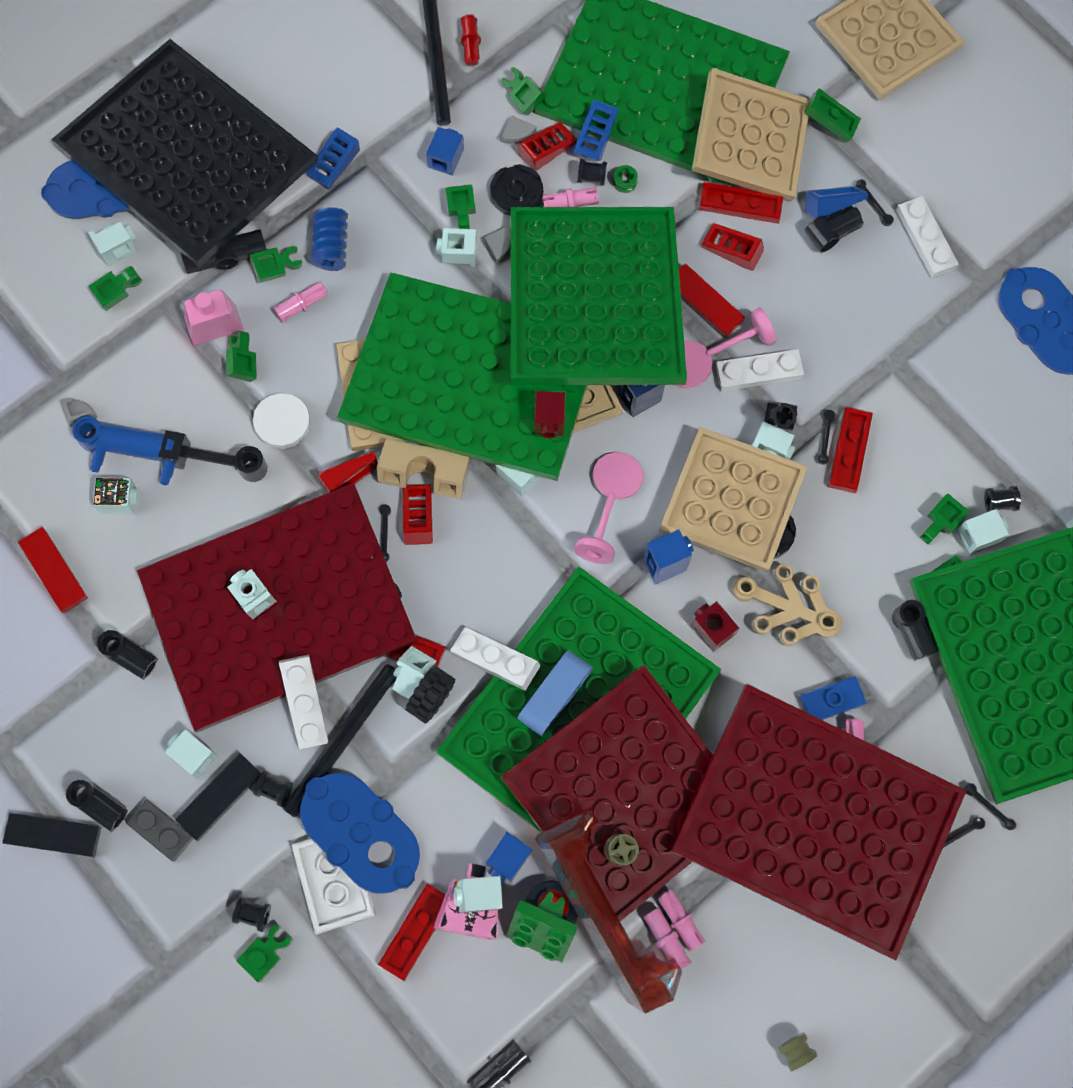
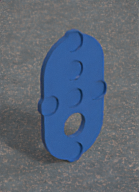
M72 160L58 166L50 174L46 185L41 189L43 200L48 202L55 213L65 218L81 219L94 216L106 218L112 217L116 213L131 211Z
M1038 267L1012 268L1005 274V280L998 294L999 307L1003 315L1017 331V338L1021 343L1028 345L1046 367L1060 374L1073 375V295L1057 276L1045 269ZM1029 289L1039 291L1044 297V306L1040 309L1028 308L1022 301L1023 292Z
M334 773L321 778H313L306 784L305 794L300 806L301 823L307 835L326 854V860L333 867H339L361 889L375 894H386L398 889H407L415 881V872L420 859L417 839L410 828L394 813L393 806L387 800L380 799L357 777L344 773ZM376 842H386L391 845L395 854L392 864L385 868L375 867L368 857L371 845Z

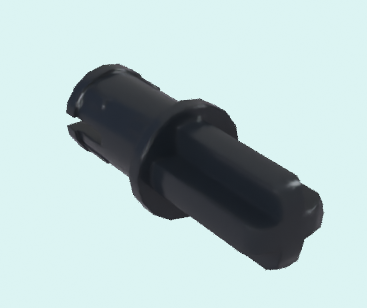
M518 1045L498 1065L494 1063L493 1066L495 1068L474 1085L473 1088H501L506 1083L510 1084V1079L530 1063L531 1060Z

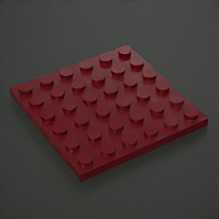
M642 665L500 778L610 923L616 926L692 863L670 850L713 754L645 665ZM614 834L632 836L639 846L636 860L624 866L609 862L604 855L605 841Z

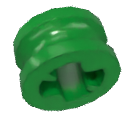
M622 165L615 170L613 185L616 190L621 193H629L636 188L638 173L635 168L629 165ZM623 175H627V176H628V179H629V182H628V183H624V182H623V179H622V176H623Z

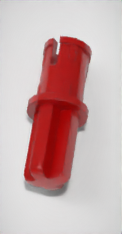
M467 14L461 18L462 36L460 43L464 46L465 63L476 66L480 59L479 45L481 37L478 34L477 17Z

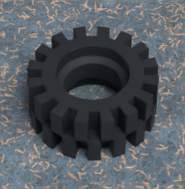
M435 665L421 679L418 687L414 689V693L410 696L405 710L427 724L434 714L439 711L440 706L444 704V700L449 696V692L453 689L456 679Z

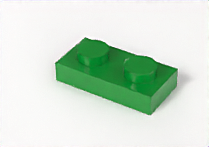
M820 88L813 93L805 110L806 114L846 143L853 138L861 120L860 117Z

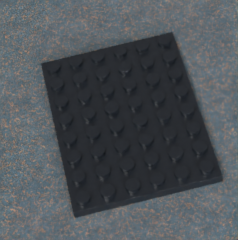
M171 39L167 40L51 139L59 150L199 268L318 161L316 153Z

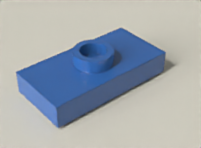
M856 676L802 694L799 697L804 711L821 720L867 704Z

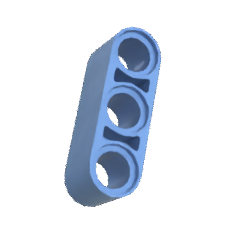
M568 650L523 708L517 719L543 737L587 679L593 667Z

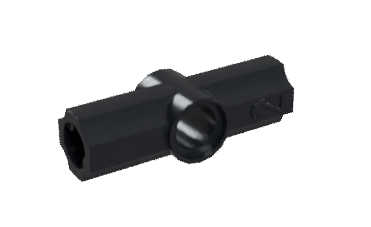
M259 229L235 235L200 268L182 253L181 257L186 273L191 274L214 267L220 270L234 268L239 264V261L249 259L250 254L267 250L262 231Z

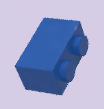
M679 529L647 543L643 561L655 585L687 571L694 549L690 539L687 536L683 537Z

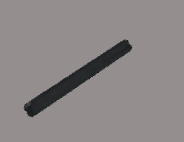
M422 0L436 122L439 126L449 125L451 117L437 0Z
M389 664L384 665L285 802L282 809L290 816L296 817L300 813L306 784L313 778H321L328 774L397 677L393 676L396 669Z

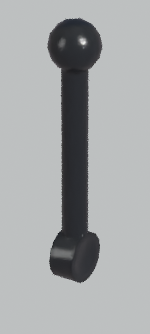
M859 179L856 182V186L868 193L869 201L882 217V224L890 226L894 221L893 216L885 213L866 187V181Z
M826 410L823 414L825 428L822 450L818 456V462L821 465H825L829 461L827 448L831 421L835 417L833 410Z
M385 504L380 507V514L382 515L381 550L387 562L390 559V555L387 553L388 516L391 514V508Z
M973 783L966 784L964 789L967 790V795L974 796L1004 823L1007 830L1012 831L1016 828L1015 820L1008 819L977 792V787Z
M981 817L973 819L971 825L947 838L944 847L975 829H983L985 827V820Z

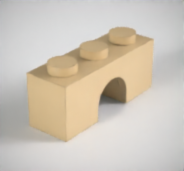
M386 439L377 465L378 483L406 488L408 479L413 474L425 472L434 478V494L462 499L469 474L470 458L429 446H419L402 440Z

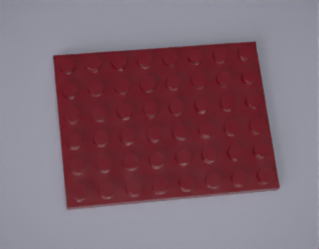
M355 483L137 570L189 719L196 733L286 697L279 661L309 655L317 684L418 642ZM252 569L277 601L254 619L244 611L227 588L232 584L230 581L232 576L241 570L248 572ZM252 585L248 587L246 590H244L243 593H250L252 591Z
M746 684L670 851L892 960H897L967 790Z

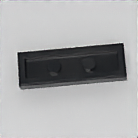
M239 753L175 821L196 841H199L259 779L262 773Z
M9 813L3 844L95 858L102 827Z

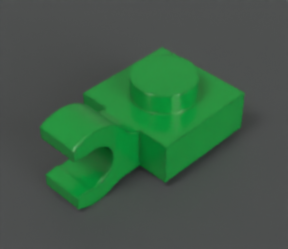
M472 184L445 187L449 217L457 216L459 229H470L468 214L476 213Z
M130 266L116 277L110 271L88 287L107 311L129 296L125 289L136 287L142 282V279L134 268Z
M239 330L237 331V337L229 336L228 344L230 348L226 350V367L228 377L252 382L257 379L256 353L249 351L250 335L248 332Z
M947 493L927 515L933 523L920 538L929 545L942 529L950 535L970 511Z

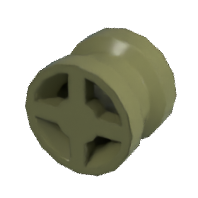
M614 834L604 844L606 859L616 865L624 866L633 863L639 853V846L636 840L627 834Z
M804 1032L792 1037L777 1048L780 1054L786 1056L788 1060L787 1066L790 1071L799 1069L818 1056L816 1051L808 1046L807 1036Z

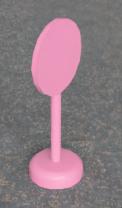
M759 307L751 313L754 328L707 350L704 345L696 341L684 340L687 381L686 385L675 386L679 388L699 386L707 380L711 373L712 355L756 334L765 345L769 346L776 343L775 332L763 309Z
M620 452L605 454L598 459L593 468L595 486L603 495L607 496V501L596 536L582 537L576 542L574 547L575 553L579 557L592 563L609 564L613 561L615 556L614 548L611 544L602 540L614 499H625L633 496L639 491L643 483L641 465L634 457Z

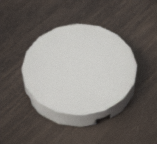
M285 393L270 395L262 400L255 409L253 416V425L257 436L266 445L277 449L294 447L300 443L299 441L309 432L311 422L308 409L301 399L292 394Z

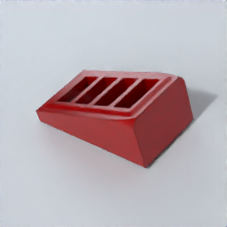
M560 121L519 144V154L534 171H538L575 145L577 139ZM560 132L567 140L562 141L556 134ZM552 137L557 145L554 146L549 139ZM544 143L549 149L545 150L541 144ZM537 148L540 154L537 155L534 149Z
M716 223L712 224L701 244L702 248L751 271L755 269L764 251L762 239ZM720 234L722 235L721 240L719 241L718 245L714 244L715 240ZM728 240H732L729 247L726 248L725 246ZM741 244L742 247L739 252L736 251L738 245Z
M371 452L320 472L317 476L322 486L329 493L349 484H356L377 469L378 461L376 455Z
M431 484L406 485V488H403V536L405 545L433 543ZM426 496V500H409V497ZM409 508H426V510H409ZM426 519V521H413V522H410V520Z

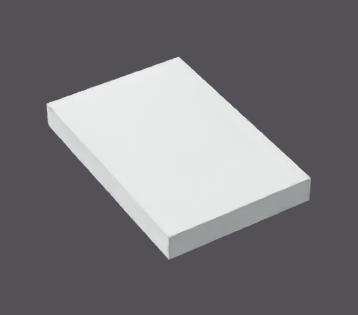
M311 839L292 844L316 935L376 916L370 892L358 887L339 867H333L326 860V854Z

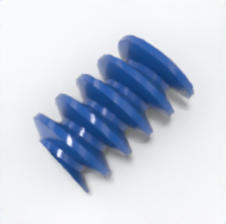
M328 207L320 209L314 214L311 261L315 266L323 270L339 271L346 266L344 261L346 252L344 249L347 247L345 241L347 239V232L345 230L348 227L346 222L348 213L343 209Z

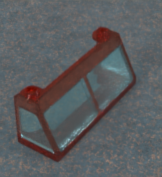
M588 808L538 834L535 840L626 1002L646 1014L674 1001L683 971L675 958L666 962L658 959L654 951L642 957L636 951L585 860L588 846L592 843L589 836L590 830L598 822L592 809Z

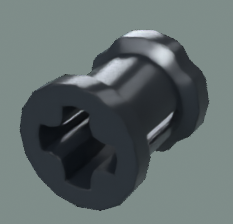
M580 158L577 183L589 181L597 182L600 186H604L607 162L603 161L602 164L585 162V159Z
M1010 486L1006 490L987 488L984 493L986 511L989 512L995 509L1019 511L1021 495L1018 487Z
M264 771L255 785L253 794L257 797L264 796L277 802V806L283 807L291 794L293 782L287 781L285 783L271 777L269 772Z
M240 896L233 911L232 923L239 924L241 922L256 927L257 931L263 932L269 920L271 905L267 903L264 906L255 904Z

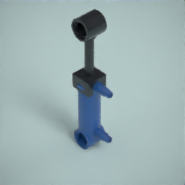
M91 416L79 418L73 426L72 432L78 443L86 451L94 452L90 469L95 473L100 471L106 452L162 462L163 468L160 483L165 486L169 485L174 468L184 470L187 458L235 467V470L239 471L241 477L249 482L260 481L267 473L268 466L261 451L253 446L241 448L236 455L190 447L191 443L184 433L166 430L165 434L99 422ZM96 430L93 437L85 438L88 432ZM248 461H258L255 467L245 468Z

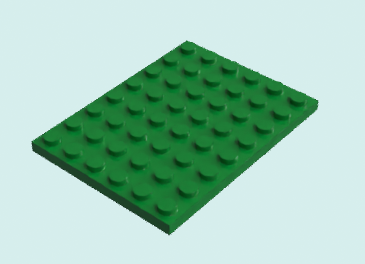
M586 0L544 88L543 93L546 97L536 106L535 114L556 122L561 121L562 124L581 131L593 100L619 109L608 141L694 172L692 171L708 74L711 69L715 68L776 88L790 51L649 0ZM597 110L595 114L608 120L610 114ZM595 120L592 122V126L605 130L606 124ZM589 131V134L594 135L599 138L602 137V135L598 133ZM694 172L696 174L705 176L707 178L713 179L715 181L724 183L732 187H734L735 185L730 182H726L717 178H713L704 174Z
M511 207V386L686 385L687 371L674 207Z
M390 272L337 415V420L343 424L558 481L588 385L511 386V303ZM536 391L565 392L564 436L547 439L541 437V435H535Z
M1073 527L911 578L909 580L916 600L925 608V619L938 649L939 660L995 804L1072 780Z
M578 566L514 649L538 661L540 664V668L526 691L494 676L437 749L436 754L543 834L500 778L503 774L642 665H645L685 719L722 669ZM570 650L591 665L593 669L549 730L541 737L517 718L562 656Z

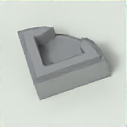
M512 116L501 135V142L514 144V142L525 140L536 133L537 126Z
M509 226L484 237V241L496 263L502 261L510 249L511 230Z
M74 398L59 400L70 427H73L75 422L84 416L98 417L93 408L83 401Z

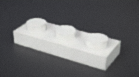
M923 196L899 204L896 211L931 278L955 270L959 263Z
M799 349L717 361L715 365L720 391L799 380L804 377Z
M464 627L450 650L453 656L526 691L540 668L538 661L467 627Z
M304 655L279 661L299 750L329 743L310 656Z

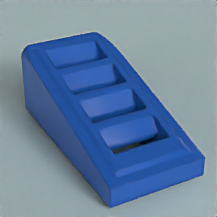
M593 100L574 152L601 161L619 109ZM600 110L610 114L609 120L595 115L596 111ZM593 120L606 124L605 130L592 126ZM589 131L602 135L601 140L588 136ZM585 142L598 145L597 150L585 147Z
M337 127L318 154V161L306 173L307 177L329 190L360 151L359 141ZM336 151L342 156L339 158L338 156L334 155L333 152ZM329 160L334 163L335 167H332L326 161ZM320 168L330 173V175L327 177L319 172Z
M857 186L809 190L806 192L805 211L814 218L826 216L868 199V193Z

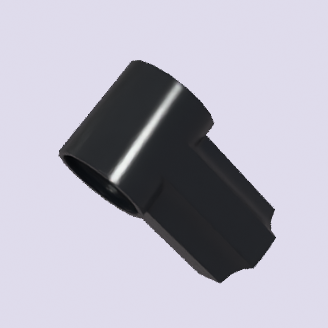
M851 205L827 218L825 216L816 218L806 226L805 232L820 253H824L833 248L841 238L862 228L864 222L858 208Z
M769 400L764 422L777 428L793 430L798 414L797 405Z
M907 600L895 608L892 613V621L900 629L911 656L916 661L938 652V649L925 619L926 612L924 606L919 601ZM904 609H909L913 613V622L905 619L903 615Z
M107 630L98 637V650L108 660L115 662L140 679L145 680L154 670L158 658L129 641L119 632ZM110 641H120L119 648L116 651L107 652V645Z
M85 780L73 781L66 789V799L70 805L77 807L110 832H113L121 824L128 812L126 808L103 793L94 784ZM87 787L89 797L85 802L79 803L77 793L81 788Z

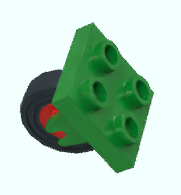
M554 880L540 882L530 890L525 902L520 900L506 937L519 947L531 948L539 952L547 960H557L562 963L578 929V926L575 925L580 911L578 897L569 886L562 882Z

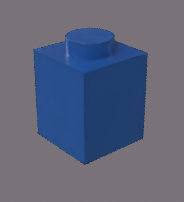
M437 127L426 153L428 168L453 176L464 151L463 135L454 129Z
M506 832L486 862V866L491 868L488 874L492 877L500 876L501 883L505 879L512 883L532 853V849Z

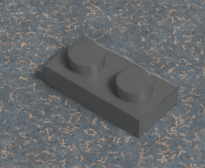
M148 800L143 802L126 823L172 862L178 859L194 839Z

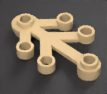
M780 564L774 572V577L781 583L787 599L757 587L756 582L750 577L739 578L733 586V595L737 600L748 602L756 599L783 611L769 617L758 616L753 623V630L759 635H765L770 629L798 618L810 622L798 629L793 627L785 628L780 635V641L785 646L791 647L798 640L814 634L830 638L837 635L841 630L842 619L835 610L826 607L819 591L820 580L814 575H809L804 578L801 584L803 592L810 597L815 610L813 611L804 607L792 580L793 569L788 564ZM779 570H786L789 576L787 578L781 577ZM813 581L816 588L809 589L806 586V582ZM744 583L750 585L751 591L744 592L741 589V585ZM824 618L831 619V627H827L823 624ZM757 622H766L767 629H759ZM785 633H792L795 637L794 641H787L784 636Z

